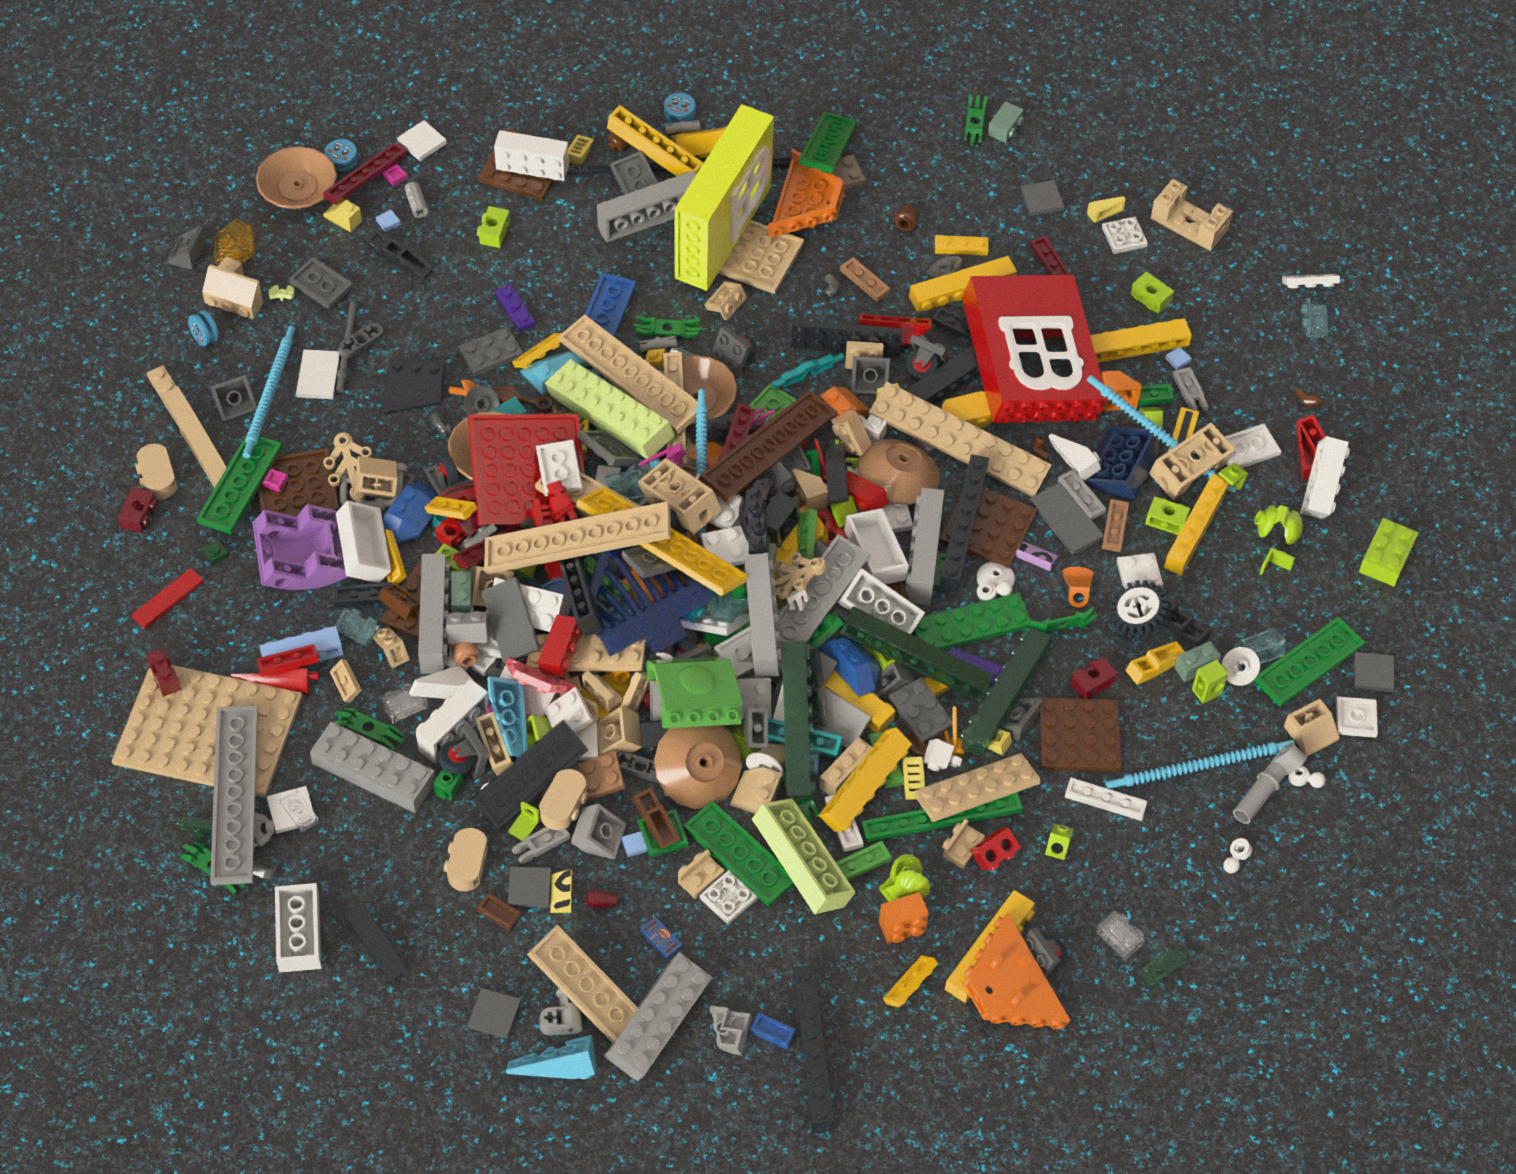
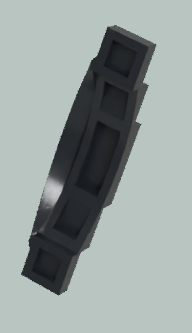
M773 470L763 473L751 484V488L746 490V495L742 498L739 505V521L749 544L748 553L750 555L769 552L770 538L766 524V499L768 491L775 488L776 475Z

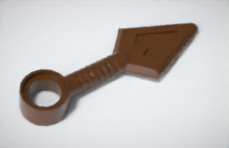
M514 386L488 387L496 393L501 403L516 397L519 402L536 406L539 413L548 414L553 409L552 399L549 396L543 395L535 399L518 394ZM542 402L549 403V405L544 408L539 406Z

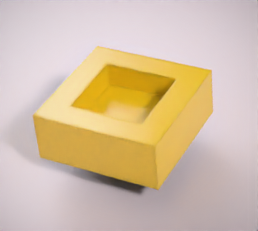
M665 348L648 350L645 361L653 367L664 366L663 353H667Z

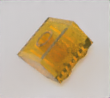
M235 218L213 236L216 265H220L226 257L244 263L254 254L253 226Z

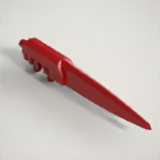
M535 499V508L530 511L534 528L554 524L550 506H542L541 499ZM559 561L544 563L549 581L563 578Z

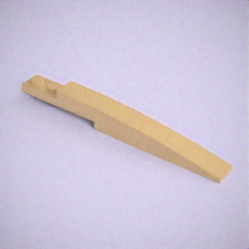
M162 365L147 372L148 379L215 488L226 470V466L165 367Z

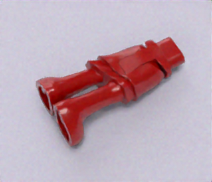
M561 480L548 484L547 489L549 492L547 495L554 524L566 522L568 517L570 521L578 519L576 503L572 500L566 487H563Z

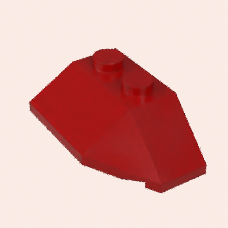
M859 314L860 325L902 328L901 346L911 344L910 339L912 335L917 337L923 335L932 326V319Z

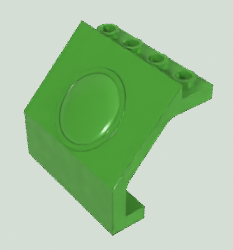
M720 656L647 660V680L657 682L661 697L662 728L741 724V706H743V702L730 659Z

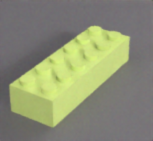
M793 798L762 804L752 820L813 913L818 914L844 908L856 892Z

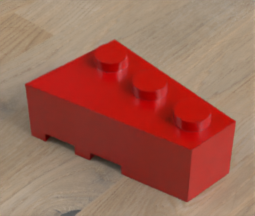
M1314 414L1296 421V437L1303 482L1309 480L1318 442L1326 437Z

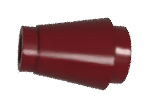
M594 888L593 890H588L587 907H591V909L616 907L617 894Z

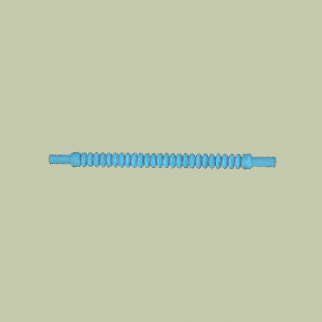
M294 326L288 327L285 337L281 340L251 428L246 437V446L242 454L245 458L250 457L253 446L257 444L282 374L281 372L293 344Z
M1092 375L1088 377L1086 381L1101 391L1100 394L1103 397H1108V400H1112V404L1116 403V407L1120 406V410L1124 409V413H1129V417L1133 416V420L1137 419V423H1141V426H1145L1146 430L1149 429L1150 433L1153 432L1154 436H1158V440L1162 439V443L1166 442V446L1170 445V449L1179 445L1178 440L1170 437V433L1166 434V430L1162 431V427L1158 428L1157 423L1153 424V420L1149 421V417L1146 418L1145 414H1141L1140 410L1137 411L1136 407L1133 408L1132 404L1129 405L1128 401H1124V397L1120 398V394L1116 395V391H1111L1112 388L1110 386H1105ZM1191 453L1193 459H1199V456L1195 457V453ZM1210 469L1203 475H1208V479H1210L1212 474L1219 476V472L1216 473V469ZM1229 484L1227 490L1235 493L1237 489Z
M703 389L698 391V406L696 407V475L698 473L702 474L707 470L706 428L708 408L706 407V391ZM707 525L696 532L700 537L701 534L707 532Z
M1294 740L1280 743L1270 742L1267 745L1262 744V747L1257 745L1256 748L1254 746L1251 749L1247 747L1246 750L1241 749L1240 752L1236 750L1235 753L1231 751L1230 754L1226 752L1224 755H1214V758L1209 756L1208 759L1204 757L1203 760L1199 758L1198 761L1195 759L1192 762L1187 761V764L1182 762V765L1179 763L1176 766L1172 764L1171 767L1167 765L1165 769L1161 767L1160 770L1155 768V771L1152 769L1149 772L1145 770L1144 773L1140 771L1138 775L1137 773H1134L1133 776L1127 774L1124 775V778L1106 781L1105 785L1107 789L1125 785L1130 787L1134 783L1138 785L1139 782L1142 784L1144 781L1150 782V779L1155 781V778L1160 780L1161 777L1163 779L1166 776L1170 778L1171 775L1176 776L1177 773L1182 775V772L1184 774H1187L1188 771L1192 773L1193 770L1197 772L1198 769L1203 770L1204 767L1208 769L1209 766L1213 768L1214 765L1217 767L1220 764L1224 766L1225 763L1230 764L1231 761L1235 763L1236 760L1238 762L1241 759L1245 761L1246 758L1250 760L1252 757L1257 758V755L1259 757H1262V754L1267 756L1268 753L1273 755L1291 743L1295 745Z

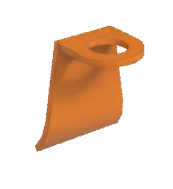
M707 441L706 467L709 468L718 461L723 447L716 442ZM696 448L686 455L696 460Z
M1083 567L1063 569L1064 579L1069 586L1068 599L1070 604L1074 607L1085 606L1089 600L1093 571ZM1082 593L1084 600L1076 603L1073 600L1074 594Z

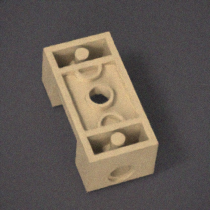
M1172 179L1154 200L1151 219L1211 251L1228 231L1233 211L1219 203L1212 209L1211 214L1185 201L1188 186ZM1186 220H1192L1194 222L1188 223L1186 222Z
M1209 423L1158 458L1149 474L1174 501L1187 492L1195 479L1210 469H1216L1217 471L1226 465L1235 449L1212 423ZM1191 453H1196L1200 459H1193Z
M666 458L638 481L649 504H654L658 500L668 501L670 508L675 511L682 527L693 535L722 511L711 488Z

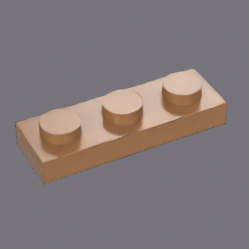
M854 257L840 266V271L876 302L890 293V288Z
M1110 499L1102 549L1121 552L1129 502Z

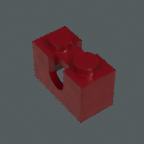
M132 487L118 515L121 528L140 533L143 532L150 522L149 514L152 511L154 512L157 507L154 492Z
M163 647L146 654L149 667L162 696L164 697L182 690L174 667L171 666L165 648Z
M1102 657L1099 660L1090 662L1087 669L1076 670L1072 674L1070 685L1081 699H1090L1114 685L1118 673Z

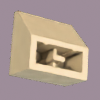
M849 409L831 420L833 423L832 429L839 436L840 443L845 444V451L847 453L861 456L872 444L856 411Z
M358 456L354 494L388 499L394 498L397 487L396 461Z
M1321 699L1287 716L1284 728L1307 757L1339 740L1332 713Z

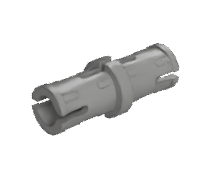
M680 120V122L665 123L666 135L700 131L699 120L685 122Z
M675 335L664 338L655 337V339L639 341L640 352H645L653 349L677 347Z

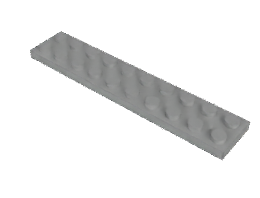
M257 706L217 707L211 885L253 883Z

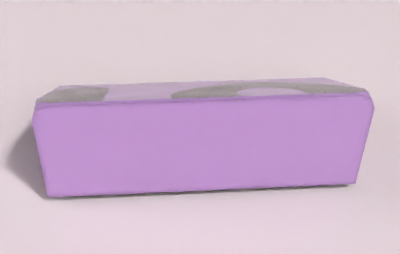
M1023 541L1018 547L1015 557L1051 571L1058 555Z

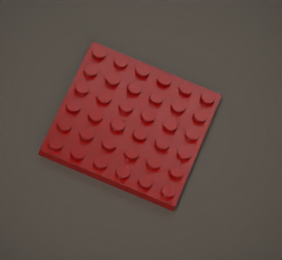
M579 414L468 416L474 495L477 506V527L489 526L492 523L495 526H534L530 513L535 508L534 500L541 499L542 506L549 505V497H545L544 493L535 488V484L541 478L536 450L538 445L573 440L579 471L585 474L582 442L577 438L580 430ZM576 512L578 519L584 518V516Z

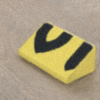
M572 870L552 874L551 913H571Z

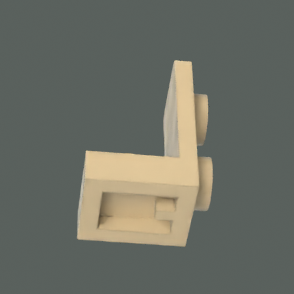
M390 628L380 629L376 634L372 635L373 639L384 649L389 665L392 668L410 660L402 639Z

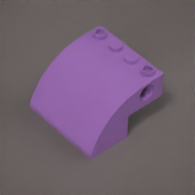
M307 504L297 516L263 510L255 521L252 522L261 584L279 589L305 590L327 586L349 577L346 576L336 517L337 511Z

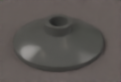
M959 256L943 258L934 263L929 268L928 273L931 277L935 278L954 273L961 266L962 259Z
M485 386L472 388L464 399V409L468 416L478 412H488L500 405L496 393ZM478 402L482 404L481 409L477 407Z

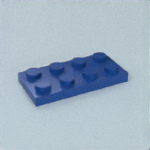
M602 273L585 315L616 337L636 288V281Z

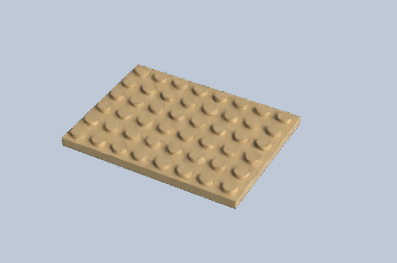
M171 665L178 676L182 690L163 697L149 667L113 756V765L214 786L217 707L257 706L255 796L266 798L303 698L302 693Z

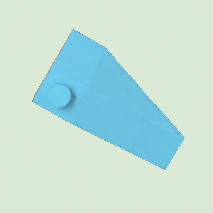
M570 350L534 361L531 366L520 370V372L544 395L548 392L545 382L570 359L584 368L588 367L589 364Z
M488 677L489 699L509 756L519 757L528 749L523 684L518 683V680Z
M588 1035L565 1041L566 1046L557 1049L553 1046L546 1048L547 1050L538 1056L536 1053H531L508 1062L506 1072L507 1074L567 1079L590 1078L595 1074L597 1067L593 1037Z

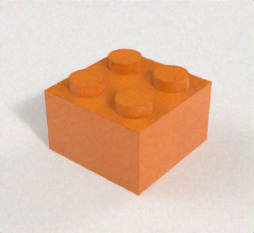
M920 892L881 904L879 924L887 943H898L910 936H920L926 931L929 913Z

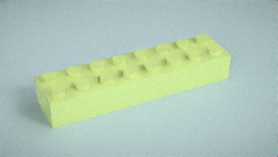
M571 359L545 382L548 392L553 399L584 419L589 420L590 423L606 431L613 438L646 459L655 455L675 436L669 421Z

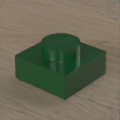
M219 539L202 548L204 555L212 565L229 557L227 550Z

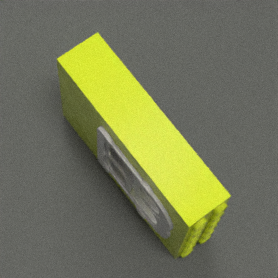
M741 104L675 207V279L707 291L769 192L772 177L774 116Z

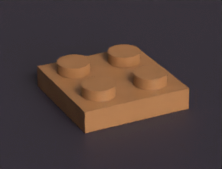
M616 751L578 764L579 771L586 780L588 801L626 788Z

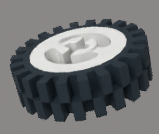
M1136 580L1135 586H1132L1131 582L1127 583L1128 589H1125L1124 586L1120 587L1122 593L1116 591L1114 593L1115 598L1110 600L1112 605H1109V614L1116 630L1119 633L1121 632L1122 636L1126 637L1128 635L1129 639L1132 640L1135 636L1137 640H1141V635H1144L1145 639H1149V633L1156 636V629L1161 632L1164 629L1162 624L1167 626V619L1171 617V606L1161 586H1156L1155 582L1152 581L1149 584L1147 580H1143L1141 585L1140 581ZM1137 603H1140L1141 610L1144 615L1143 617H1140L1139 610L1136 605Z

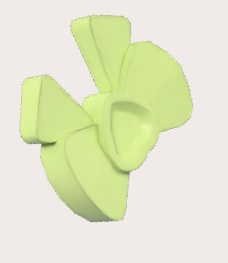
M275 285L269 289V298H280L281 301L284 298L293 299L295 296L294 287L288 285L286 290L279 289L278 285Z

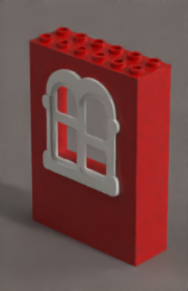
M1074 275L971 276L962 296V301L992 422L1038 423L1042 421L1075 422L1097 420L1108 398L1103 397L1100 394L1101 391L1086 381L1092 375L1103 383ZM1015 338H1036L1037 344L1018 345L1015 342ZM1043 338H1064L1067 352H1048ZM1019 352H1038L1041 357L1044 374L1038 378L1026 375L1022 369ZM1049 360H1070L1073 370L1072 375L1069 377L1056 375L1051 369Z

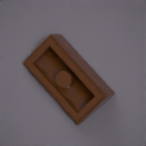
M393 583L382 588L379 599L403 619L407 620L420 609V602L398 584Z

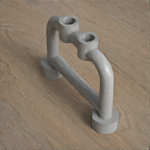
M396 463L397 487L394 498L390 500L377 498L374 501L360 499L356 503L380 508L381 513H384L385 508L390 507L403 490V476L407 475V465ZM347 469L340 479L339 499L342 506L347 502L348 484H351Z

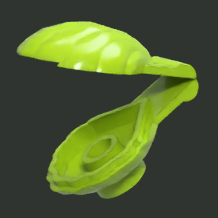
M1270 505L1264 511L1260 510L1256 514L1254 524L1258 525L1257 530L1260 537L1267 536L1274 524L1280 521L1285 528L1287 544L1292 545L1300 538L1303 523L1297 511L1292 510L1290 512L1286 506L1280 505L1276 508L1275 505Z
M904 854L894 861L890 877L879 887V890L890 902L920 892L923 899L929 894L931 886L929 880L922 875L920 860L913 854Z

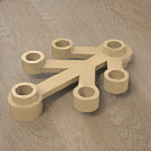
M340 433L334 438L335 449L330 457H326L323 461L325 468L331 470L335 467V461L341 452L343 453L344 458L334 474L328 477L329 484L334 487L338 486L342 475L347 469L352 485L350 489L351 498L354 501L364 500L366 495L354 494L356 479L354 467L357 468L358 459L351 456L350 450L360 454L361 457L371 458V449L353 443L352 437L349 434ZM346 439V442L341 444L340 440ZM369 451V454L363 455V452ZM328 461L333 462L330 466L326 465ZM332 478H337V479H338V480H337L336 482H334V483L331 482V479H332Z
M797 552L790 557V560L795 566H805L801 569L787 566L783 560L776 561L773 565L776 572L787 574L774 580L775 588L787 583L776 590L777 596L780 599L787 598L793 587L797 592L803 591L814 575L819 576L825 572V560L821 557L813 558L812 560L806 559Z

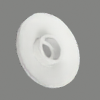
M994 562L982 565L976 577L978 585L990 582L997 586L1001 581H1008L1013 586L1015 581L1011 568Z
M1245 647L1230 650L1222 661V665L1225 666L1228 672L1227 681L1234 685L1243 686L1251 683L1260 671L1258 656L1251 649ZM1245 665V670L1240 671V666Z
M756 752L749 754L746 759V765L749 770L764 767L782 773V776L784 774L780 763L770 755Z

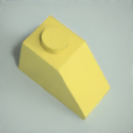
M344 200L338 205L333 204L323 214V217L349 232H352L362 222L360 207L348 200Z

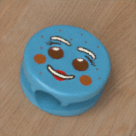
M674 93L665 99L664 116L668 122L692 121L695 118L696 103L690 95Z
M337 139L330 142L325 148V154L335 165L336 172H347L357 165V148L353 142L346 139Z
M202 310L197 314L189 316L188 323L191 333L201 346L205 347L218 340L217 326L208 312Z

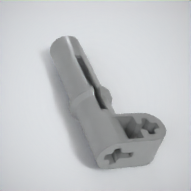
M1293 743L1280 749L1267 768L1257 775V781L1234 809V817L1244 824H1249L1270 795L1279 789V783L1282 779L1297 770L1306 761L1307 756Z
M558 987L556 995L559 997L560 1007L546 1008L541 1012L540 1030L545 1035L550 1036L579 1033L582 1031L581 1010L572 1001L568 1003V997ZM561 1017V1025H557L556 1018Z

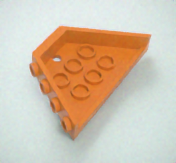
M792 148V160L772 223L768 224L769 238L807 227L815 228L818 224L837 219L845 193L843 180L832 173H824L818 169L807 168L802 164H798L802 153Z
M1008 912L1003 918L999 916L993 925L996 930L993 934L990 932L983 942L986 944L983 950L980 948L974 957L976 963L974 966L970 964L964 973L967 978L963 985L983 1020H989L994 1024L1011 1022L1012 1025L1031 1024L1032 1027H1042L1045 1025L1051 1026L1053 1029L1064 1028L1071 1021ZM987 987L991 988L992 994H988L985 989Z

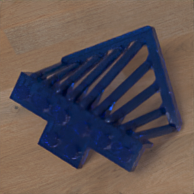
M629 546L600 552L590 583L596 602L597 593L599 592L617 611L622 620H617L596 602L599 615L611 625L607 627L602 624L603 629L596 636L601 640L608 656L618 653L643 638L654 655L688 636L679 618L713 600L706 586L677 569L686 580V584L683 585L674 571L671 570L665 573L674 584V591L661 574L653 576L664 593L662 597L649 577L642 578L638 574L654 600L651 603L617 552L634 547ZM609 555L635 591L643 606L642 609L610 569L607 563ZM603 573L626 601L632 612L631 615L601 583Z

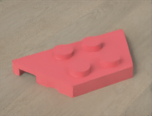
M508 657L506 667L512 677L518 679L517 682L520 684L535 686V689L539 692L567 693L574 687H578L558 677L542 674L540 670Z

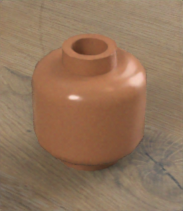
M459 642L452 645L454 659L458 665L470 667L479 659L480 653L476 643Z

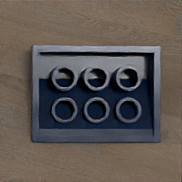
M1107 427L1094 451L1101 460L1099 461L1101 470L1084 481L1085 484L1119 498L1136 499L1163 446L1162 440H1158V436H1154L1153 432L1150 433V430L1145 428Z

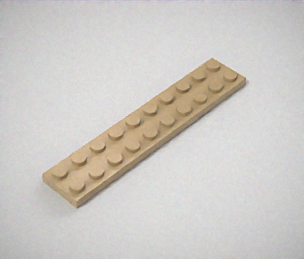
M583 315L558 336L562 344L626 394L669 421L671 428L678 434L696 419V407L698 406L696 399L586 315Z
M887 381L869 411V415L872 414L887 421V424L968 465L971 454L988 457V475L1031 497L1036 495L1051 468V464Z
M668 501L486 537L484 571L487 574L670 539V504Z

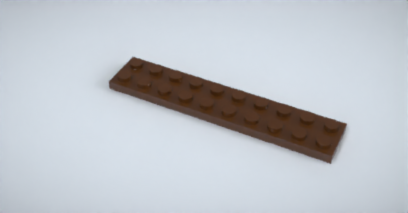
M808 390L700 474L698 480L711 488L717 496L728 503L756 481L763 473H766L776 463L835 418L837 411L811 390Z

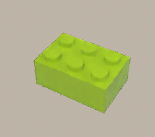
M1383 518L1366 552L1359 572L1395 587L1419 532Z

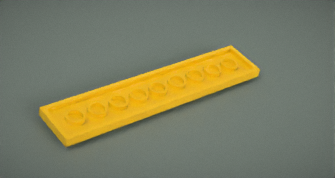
M605 487L577 501V507L592 516L636 508L635 505ZM672 528L670 539L639 544L721 596L746 583L748 575Z

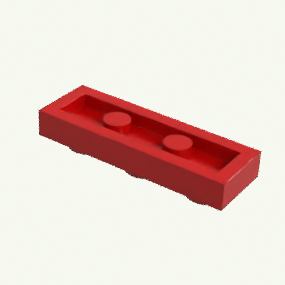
M314 644L256 659L261 677L319 662Z

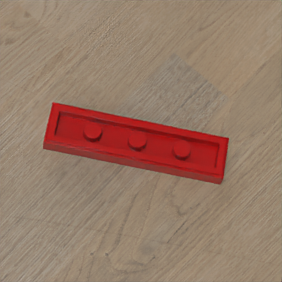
M190 568L132 614V618L144 629H147L204 583L203 578Z

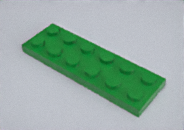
M824 111L800 156L798 164H802L807 168L818 169L824 173H833L856 127L857 121Z
M247 433L198 515L197 523L232 535L283 448L282 443L259 436L257 444L253 446L250 457L245 458L242 454L246 446Z
M1018 592L924 616L920 619L913 632L922 655H927L1032 628L1029 623L1031 620Z
M1337 617L1260 672L1254 682L1281 707L1363 648L1365 642L1342 619Z
M711 801L683 825V829L706 850L708 849L715 859L740 879L768 907L795 885L782 864L714 801Z

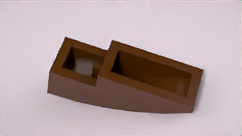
M652 787L632 797L643 821L661 849L680 841Z

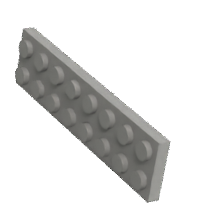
M839 534L821 556L826 562L825 572L819 576L814 575L805 588L810 599L807 603L804 601V609L800 611L796 600H794L795 610H789V602H787L778 614L783 668L779 669V671L783 674L787 670L788 663L792 664L799 655L798 651L802 650L824 618L840 599L858 570L870 558V553Z

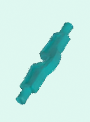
M842 353L835 356L830 354L818 360L807 361L798 368L782 374L780 379L771 382V386L773 389H776L782 385L787 387L801 382L805 379L808 372L815 376L834 367V363L844 360V355Z

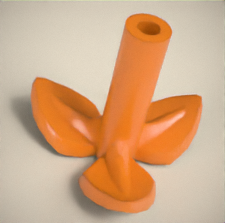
M462 380L464 388L450 386L448 391L450 394L466 396L469 390L479 386V384L475 386L470 380Z

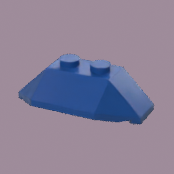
M419 482L407 484L387 510L383 520L384 531L386 529L393 531L397 545L420 536L435 514L427 513L424 507L436 497L435 491Z
M849 637L828 638L819 647L821 653L839 663L835 669L836 672L858 697L875 691L881 666L860 642Z

